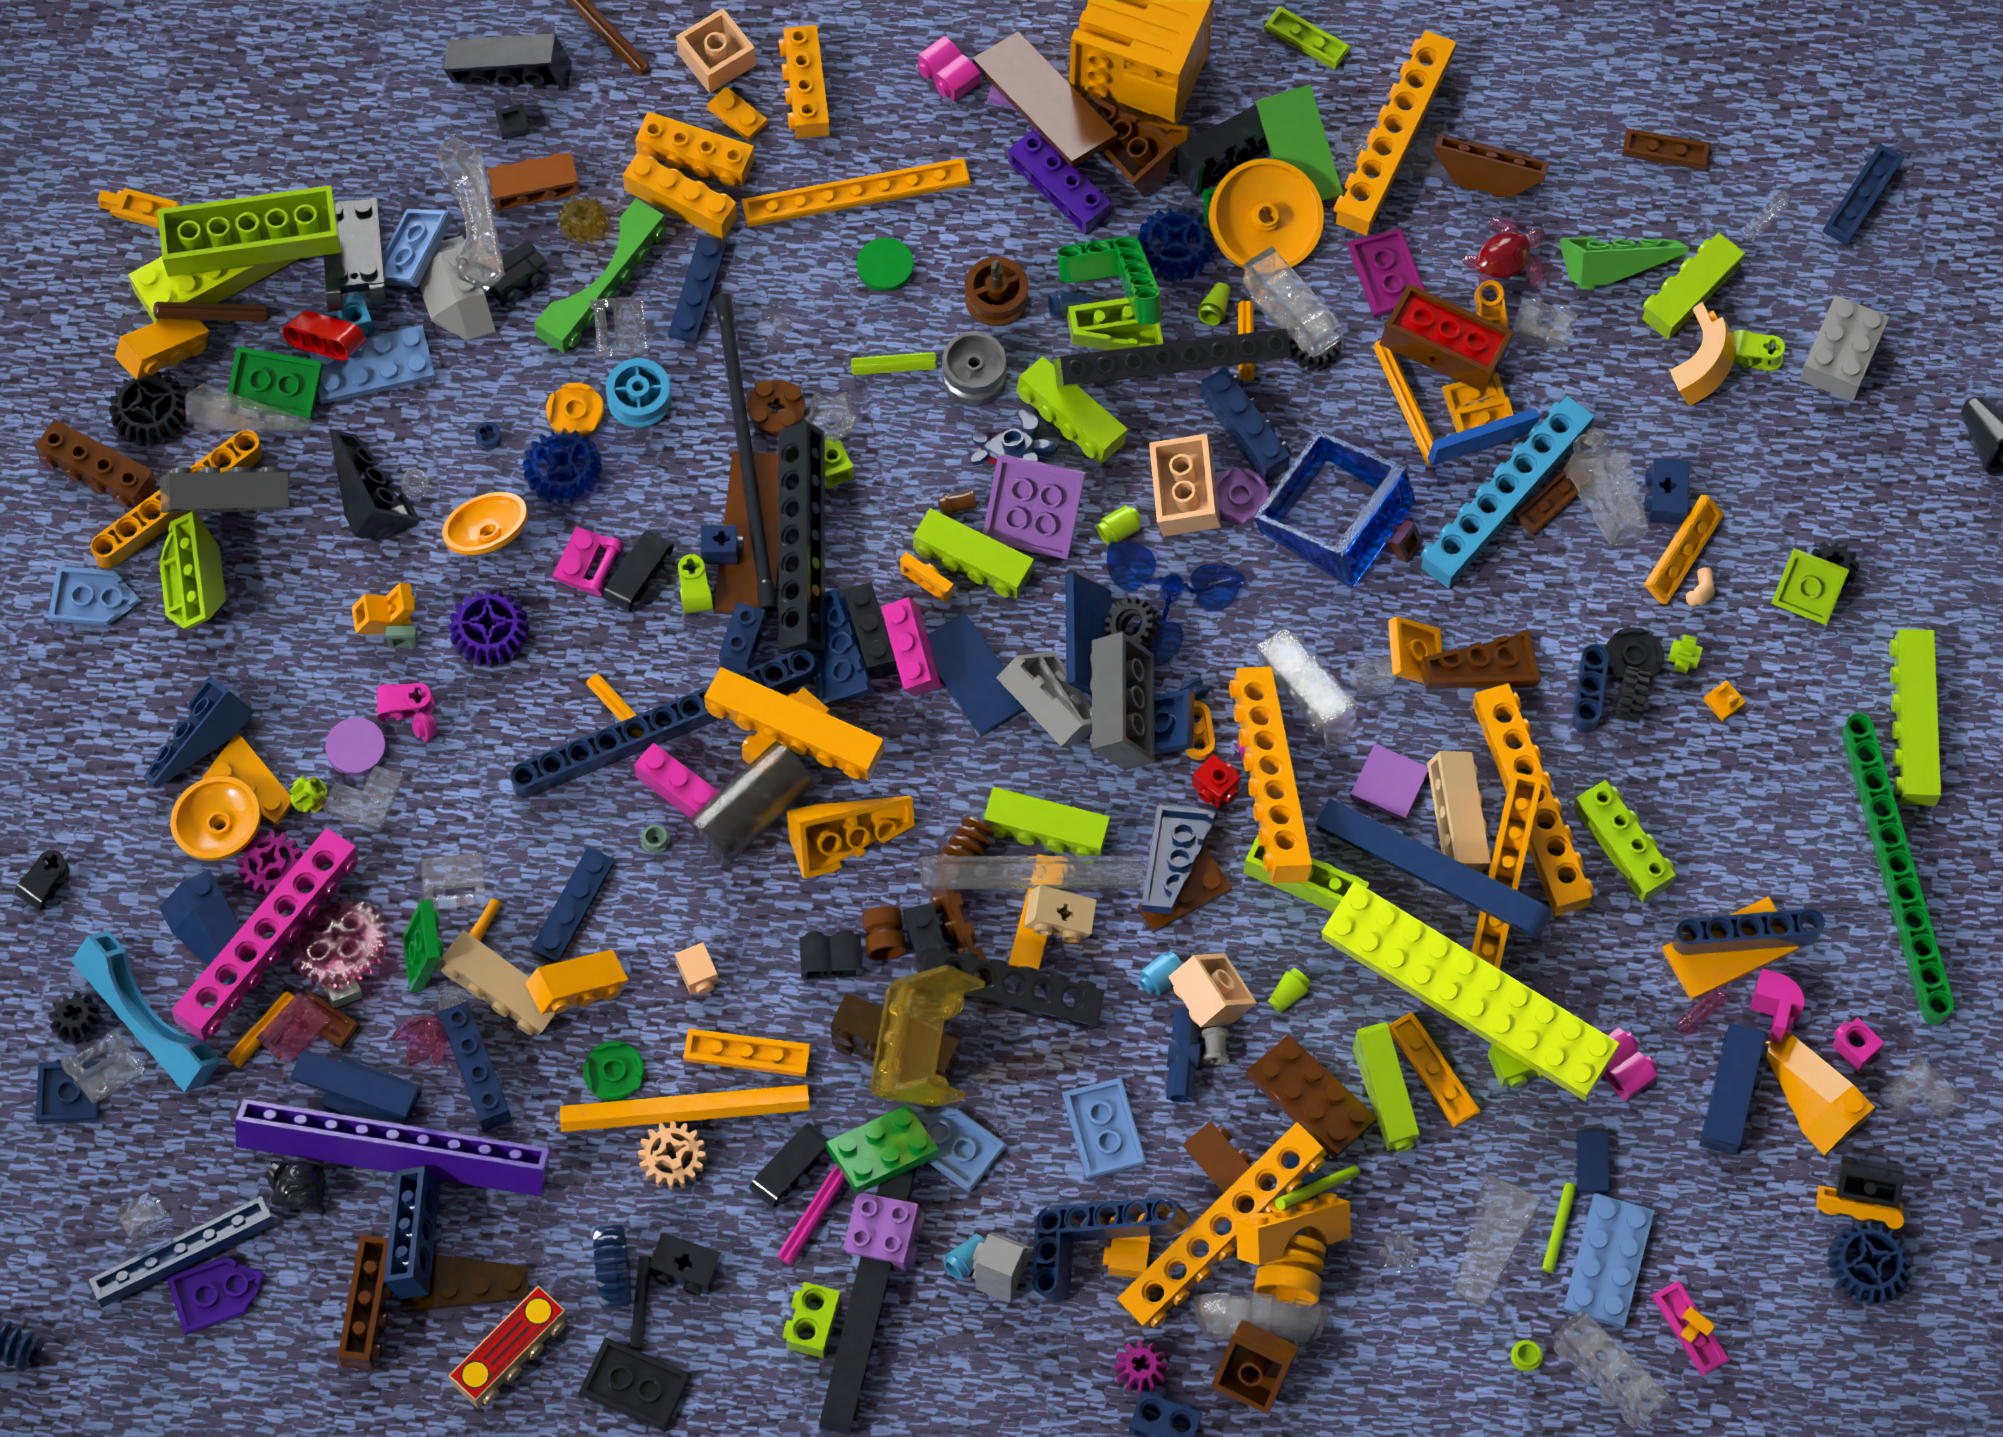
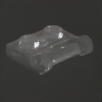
M643 297L590 300L591 310H594L597 339L595 359L648 355ZM607 308H613L616 347L609 348L605 310Z
M482 852L421 859L424 900H433L434 911L437 909L477 905L478 908L487 907ZM475 886L476 893L434 898L433 891Z
M115 1031L106 1034L104 1040L77 1055H68L61 1060L64 1071L74 1078L93 1104L141 1078L146 1071ZM109 1050L115 1052L112 1056L86 1070L82 1067V1065Z

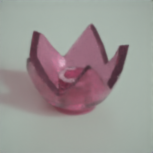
M427 1015L414 1016L407 1019L396 1029L390 1038L393 1041L407 1042L408 1066L417 1064L432 1056L433 1063L437 1067L444 1055L447 1042L445 1029L441 1021Z

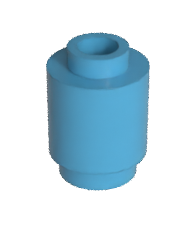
M1171 951L1166 955L1162 953L1140 971L1141 979L1139 983L1148 994L1154 992L1159 996L1173 985L1168 976L1183 963Z

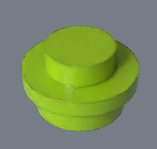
M1522 1340L1513 1346L1510 1357L1512 1364L1518 1370L1531 1372L1539 1367L1543 1355L1541 1348L1535 1342Z

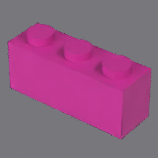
M907 597L881 606L903 689L912 696H918L941 688V682L919 604Z
M655 743L634 764L636 778L704 829L725 808L723 794Z

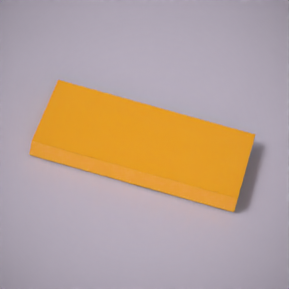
M1768 896L1730 915L1775 912L1777 909ZM1772 926V929L1775 932L1780 934L1785 933V930L1781 926ZM1749 928L1741 929L1747 936L1755 935L1754 931ZM1718 930L1711 931L1714 937L1725 938L1722 932ZM1691 934L1682 937L1687 941L1695 940ZM1671 942L1664 945L1661 950L1690 1000L1693 1001L1797 952L1799 947L1682 955L1673 948Z

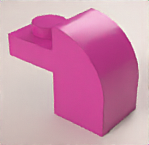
M1761 968L1750 1009L1773 1015L1768 1041L1780 1044L1784 1033L1790 1034L1793 1022H1798L1804 1008V996L1800 987L1791 978Z

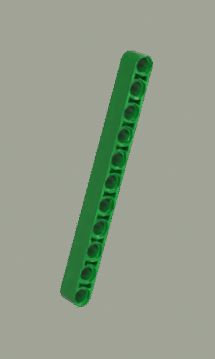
M1855 713L1847 719L1842 731L1843 744L1922 1017L1928 1024L1939 1026L1944 1024L1954 1008V1000L1873 722L1867 715ZM1851 728H1858L1863 734H1855ZM1859 755H1866L1871 761L1865 762L1860 759ZM1867 782L1877 784L1879 789L1870 788ZM1874 810H1883L1887 814V816H1879L1875 813ZM1882 837L1892 838L1895 844L1886 843ZM1890 865H1899L1903 872L1894 871ZM1905 892L1910 895L1911 899H1902L1898 893ZM1907 920L1916 921L1919 928L1909 926ZM1915 948L1924 949L1928 955H1918ZM1923 976L1932 977L1936 984L1926 983ZM1931 1005H1940L1943 1008L1944 1012H1935L1932 1009Z

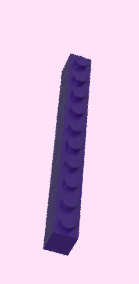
M243 1099L235 1119L236 1147L393 1173H396L397 1170L425 1166L437 1180L540 1197L543 1195L549 1176L550 1148L248 1099Z

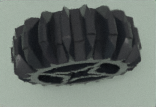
M159 371L153 376L147 375L138 380L134 377L132 381L124 378V387L116 386V395L111 396L110 399L112 406L109 407V413L112 416L111 422L115 426L117 433L120 436L125 435L129 443L136 439V443L140 447L145 440L148 441L149 446L153 447L155 439H159L160 443L164 445V436L166 435L175 439L176 435L173 429L183 431L182 422L187 421L188 415L186 411H189V404L186 401L187 395L185 391L181 390L180 383L178 381L173 382L169 374L162 378ZM138 396V399L134 403L130 404L131 401ZM145 401L148 402L149 407L152 406L153 415L150 414L149 410L145 409ZM168 412L166 416L160 420L162 414Z

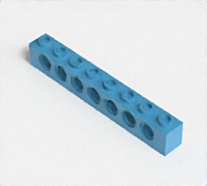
M1568 396L1561 403L1555 402L1546 414L1548 417L1543 423L1538 421L1529 432V439L1525 443L1521 441L1516 445L1511 453L1512 458L1507 463L1503 461L1498 465L1493 473L1494 478L1489 483L1485 481L1481 484L1475 493L1476 498L1471 504L1466 502L1457 513L1458 518L1454 523L1448 522L1442 528L1438 541L1435 544L1430 542L1421 553L1423 558L1421 569L1449 589L1507 524L1513 514L1523 506L1592 428L1595 415ZM1554 428H1561V429H1563L1565 432H1564V433H1558V432L1554 431L1553 429H1554ZM1536 448H1543L1547 452L1540 453L1536 450ZM1518 468H1526L1530 472L1522 473ZM1500 488H1508L1512 492L1504 493ZM1483 508H1490V509H1492L1494 512H1493V513H1485V512H1483L1481 509H1483ZM1471 528L1475 530L1476 533L1469 534L1466 533L1463 529ZM1452 548L1458 553L1449 554L1445 549Z

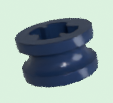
M487 421L479 424L475 429L476 443L483 450H493L500 445L502 437L497 424ZM487 431H492L494 439L489 437V441H484L482 433L485 432L487 434Z
M1200 677L1188 681L1179 689H1190L1195 693L1194 701L1203 699L1209 693V689L1206 686H1202L1203 680Z

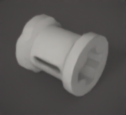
M1212 1027L1202 1030V1038L1205 1039V1054L1202 1056L1204 1064L1224 1065L1229 1063L1230 1056L1226 1054V1039L1229 1037L1227 1029Z

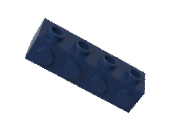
M1224 367L1201 380L1200 396L1254 471L1265 482L1287 471L1291 456L1288 445L1285 441H1280L1277 438L1268 418L1264 419L1261 416L1252 396L1248 397L1245 394L1238 376L1231 374L1227 367Z
M1729 1023L1722 1044L1699 1146L1731 1155H1736L1739 1146L1745 1147L1749 1134V1129L1744 1128L1746 1117L1752 1118L1756 1100L1751 1099L1753 1089L1758 1090L1762 1078V1072L1757 1071L1759 1061H1765L1769 1044L1764 1043L1766 1032Z

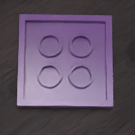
M999 454L983 534L1008 547L1068 559L1086 472Z

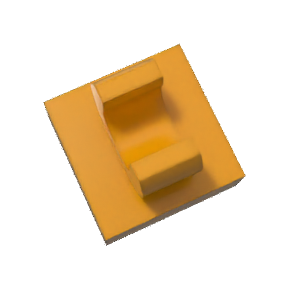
M1727 680L1703 698V701L1722 722L1746 704L1744 698Z
M1689 1306L1682 1317L1690 1323L1680 1335L1692 1343L1700 1331L1706 1336H1710L1717 1326L1695 1308Z

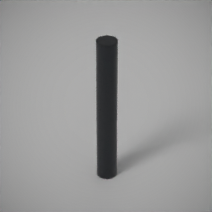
M644 1255L639 1256L630 1337V1348L642 1350L650 1276L648 1266L651 1257Z

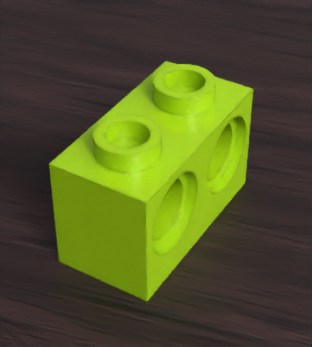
M803 1282L801 1291L796 1290L792 1300L791 1308L795 1309L793 1320L786 1321L783 1331V1338L787 1339V1349L824 1358L841 1301L840 1291ZM813 1299H818L824 1304L819 1310H811L806 1305ZM803 1329H811L815 1332L814 1337L809 1340L799 1338L798 1334Z

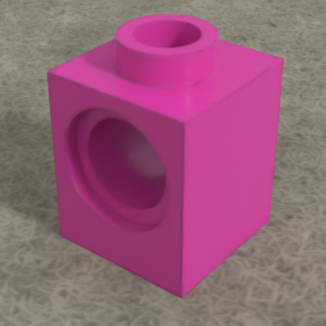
M1857 1017L1851 1024L1845 1021L1834 1032L1836 1038L1832 1047L1859 1072L1881 1051L1884 1042ZM1849 1039H1858L1862 1043V1047H1854L1850 1044Z

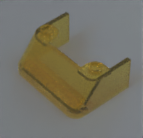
M949 965L895 979L888 987L885 996L870 1082L871 1093L886 1100L933 1107L965 1100V1092L948 1086V1081L945 1077L935 1075L944 1021L953 1018L961 1012L964 1005V993L984 988L985 981Z

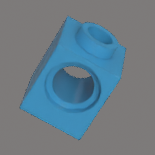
M362 292L342 297L343 310L336 311L339 320L357 325L364 332L365 337L373 334L372 321ZM352 318H361L356 322L350 321Z

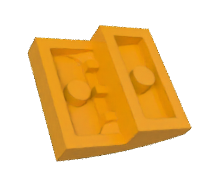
M1495 373L1485 393L1462 382L1444 385L1441 388L1457 433L1514 415L1509 397H1505L1498 373Z

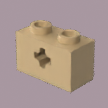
M1039 885L1029 892L1024 927L1034 929V933L1038 935L1049 936L1053 934L1061 936L1065 942L1079 943L1092 934L1096 899Z

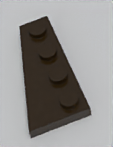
M433 1254L429 1295L402 1299L403 1313L524 1300L529 1295L527 1267Z

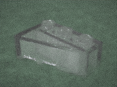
M1628 450L1573 454L1563 471L1566 477H1570L1577 487L1580 499L1582 501L1585 500L1593 512L1592 518L1610 546L1640 542L1648 529V524Z

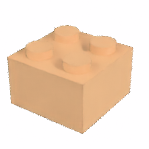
M723 8L676 36L678 55L709 94L756 66L755 47Z
M1225 953L1193 955L1168 976L1174 985V992L1179 998L1183 999L1190 1010L1189 1015L1191 1019L1200 1027L1230 1025L1257 1004Z

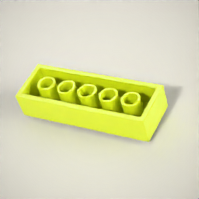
M162 257L128 274L135 294L153 322L162 320L154 317L153 307L157 301L218 303L298 259L168 277Z

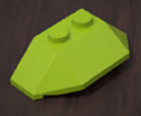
M193 511L170 522L168 528L170 533L164 543L159 561L165 615L186 630L209 620L226 601L220 547L198 514Z

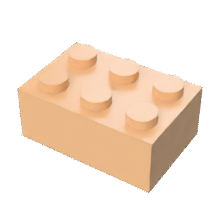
M1201 434L1149 443L1156 517L1163 537L1221 528L1213 448L1208 435Z

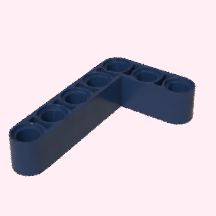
M1169 1197L1043 1208L1038 1213L1035 1221L1032 1287L1038 1294L1052 1303L1063 1302L1068 1297L1071 1289L1073 1242L1177 1234L1188 1226L1189 1213ZM1174 1211L1172 1217L1167 1220L1168 1214ZM1145 1213L1144 1218L1138 1222L1140 1215ZM1116 1215L1113 1223L1109 1225L1110 1219ZM1087 1218L1085 1224L1080 1227L1081 1222ZM1058 1220L1056 1227L1051 1229L1054 1222ZM1056 1250L1055 1256L1050 1259L1051 1254ZM1055 1280L1053 1287L1048 1290L1050 1283Z

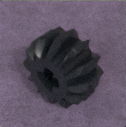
M1836 539L1832 541L1831 546L1823 542L1820 544L1819 549H1813L1811 555L1849 569L1842 587L1843 590L1847 587L1848 582L1852 583L1856 578L1855 572L1859 569V562L1855 561L1856 552H1847L1848 543L1839 547Z
M75 991L73 997L69 998L67 994L63 993V1002L53 1001L52 1006L56 1011L49 1012L48 1018L52 1021L50 1024L52 1032L58 1033L57 1036L61 1041L69 1038L70 1043L74 1045L78 1040V1036H81L84 1042H88L89 1039L86 1033L89 1031L92 1034H97L98 1029L95 1025L102 1023L101 1015L97 1014L101 1010L99 1004L92 1003L93 999L89 994L81 997L80 992ZM77 1014L79 1019L73 1021L71 1016Z

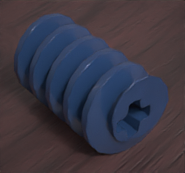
M8 1320L0 1327V1361L4 1360L7 1366L15 1365L18 1371L24 1372L38 1358L45 1339L40 1337L33 1343L34 1332L32 1331L28 1332L24 1338L21 1337L23 1327L18 1326L11 1332L12 1322Z

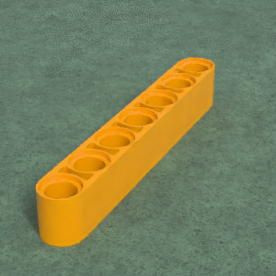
M250 430L238 432L191 466L190 473H197V470H202L205 467H219L223 463L231 464L225 468H220V473H227V470L232 469V467L251 468L258 463L263 455L257 434ZM246 446H254L248 451L242 450ZM158 490L94 537L90 545L97 565L105 569L117 566L169 528L171 521L187 513H161L160 490ZM153 514L160 515L154 520L148 519ZM128 532H136L131 537H124V535ZM105 549H112L108 554H100Z

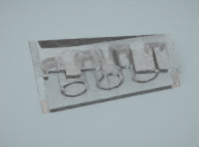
M1272 246L1244 263L1243 282L1245 296L1281 329L1287 328L1288 336L1297 343L1300 349L1306 351L1314 358L1341 341L1342 324Z
M1285 628L1256 646L1258 662L1262 667L1272 666L1275 685L1281 692L1287 690V699L1297 713L1303 711L1304 718L1309 725V730L1314 736L1319 734L1325 741L1324 750L1329 756L1359 738L1355 710L1357 709V704L1354 698L1349 693L1345 694L1340 689L1338 681L1332 674L1327 675L1319 659L1315 655H1309L1298 636L1293 637Z

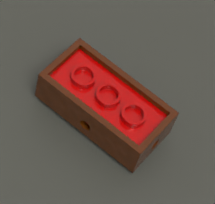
M1408 283L1385 325L1379 345L1485 393L1508 350L1514 331Z

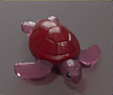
M1499 217L1491 219L1489 221L1490 227L1497 230L1500 234L1488 239L1480 248L1478 255H1466L1463 258V264L1469 268H1476L1481 273L1478 277L1479 286L1487 280H1492V277H1512L1522 271L1524 267L1529 274L1531 286H1538L1542 281L1544 268L1541 260L1530 253V249L1538 247L1543 242L1545 232L1540 228H1535L1522 235L1518 233V228L1513 222Z

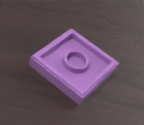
M1374 744L1350 793V798L1405 821L1428 774V767Z

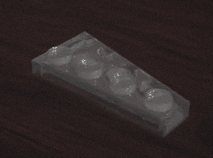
M1486 1172L1455 1290L1456 1295L1483 1308L1487 1304L1541 1205V1198Z

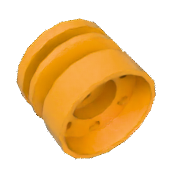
M1293 1234L1286 1245L1282 1259L1263 1264L1265 1266L1257 1268L1253 1292L1257 1296L1271 1302L1296 1306L1318 1303L1322 1279L1316 1273L1323 1271L1324 1262L1322 1260L1325 1258L1326 1247L1315 1239Z

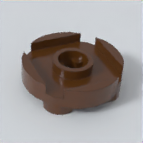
M762 380L757 383L747 401V412L750 420L759 431L768 435L779 436V430L801 424L805 416L806 407L802 391L799 386L788 381ZM780 402V405L785 408L779 409L778 413H773L769 405Z

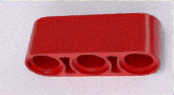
M306 310L298 314L282 329L285 340L291 346L340 361L347 360L366 342L364 332L357 325Z

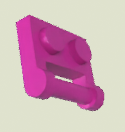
M576 526L552 575L553 580L600 597L605 589L603 584L617 555L622 553L625 544L617 538H607ZM600 547L606 549V553L593 580L585 579Z

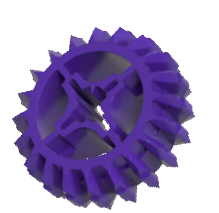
M488 587L485 595H480L477 590L474 592L475 598L473 599L465 595L463 598L465 605L456 603L455 610L457 613H451L450 621L452 623L448 625L449 633L452 634L450 640L453 645H456V652L458 654L464 653V659L467 662L474 657L477 666L482 663L483 659H486L487 666L489 667L493 664L492 659H498V663L503 665L504 655L513 660L515 657L513 649L522 652L523 646L521 642H527L528 635L526 632L530 629L529 622L526 621L528 619L527 612L522 610L521 602H514V597L511 593L503 598V591L500 589L495 595H492ZM493 610L501 611L511 619L497 616L493 613ZM482 611L478 617L472 618L475 614ZM490 618L492 628L489 629V636H487L486 625H488V619ZM467 635L483 639L484 644L474 642ZM506 636L501 641L495 643L499 637Z

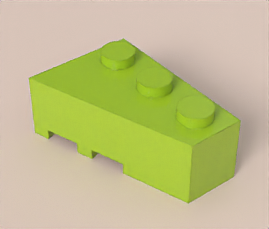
M1127 298L1068 306L1067 321L1072 345L1101 350H1115L1163 344L1160 322L1152 325L1138 323Z

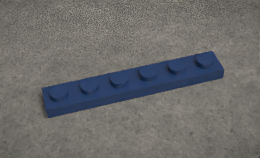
M262 1196L88 1280L101 1308L275 1223Z

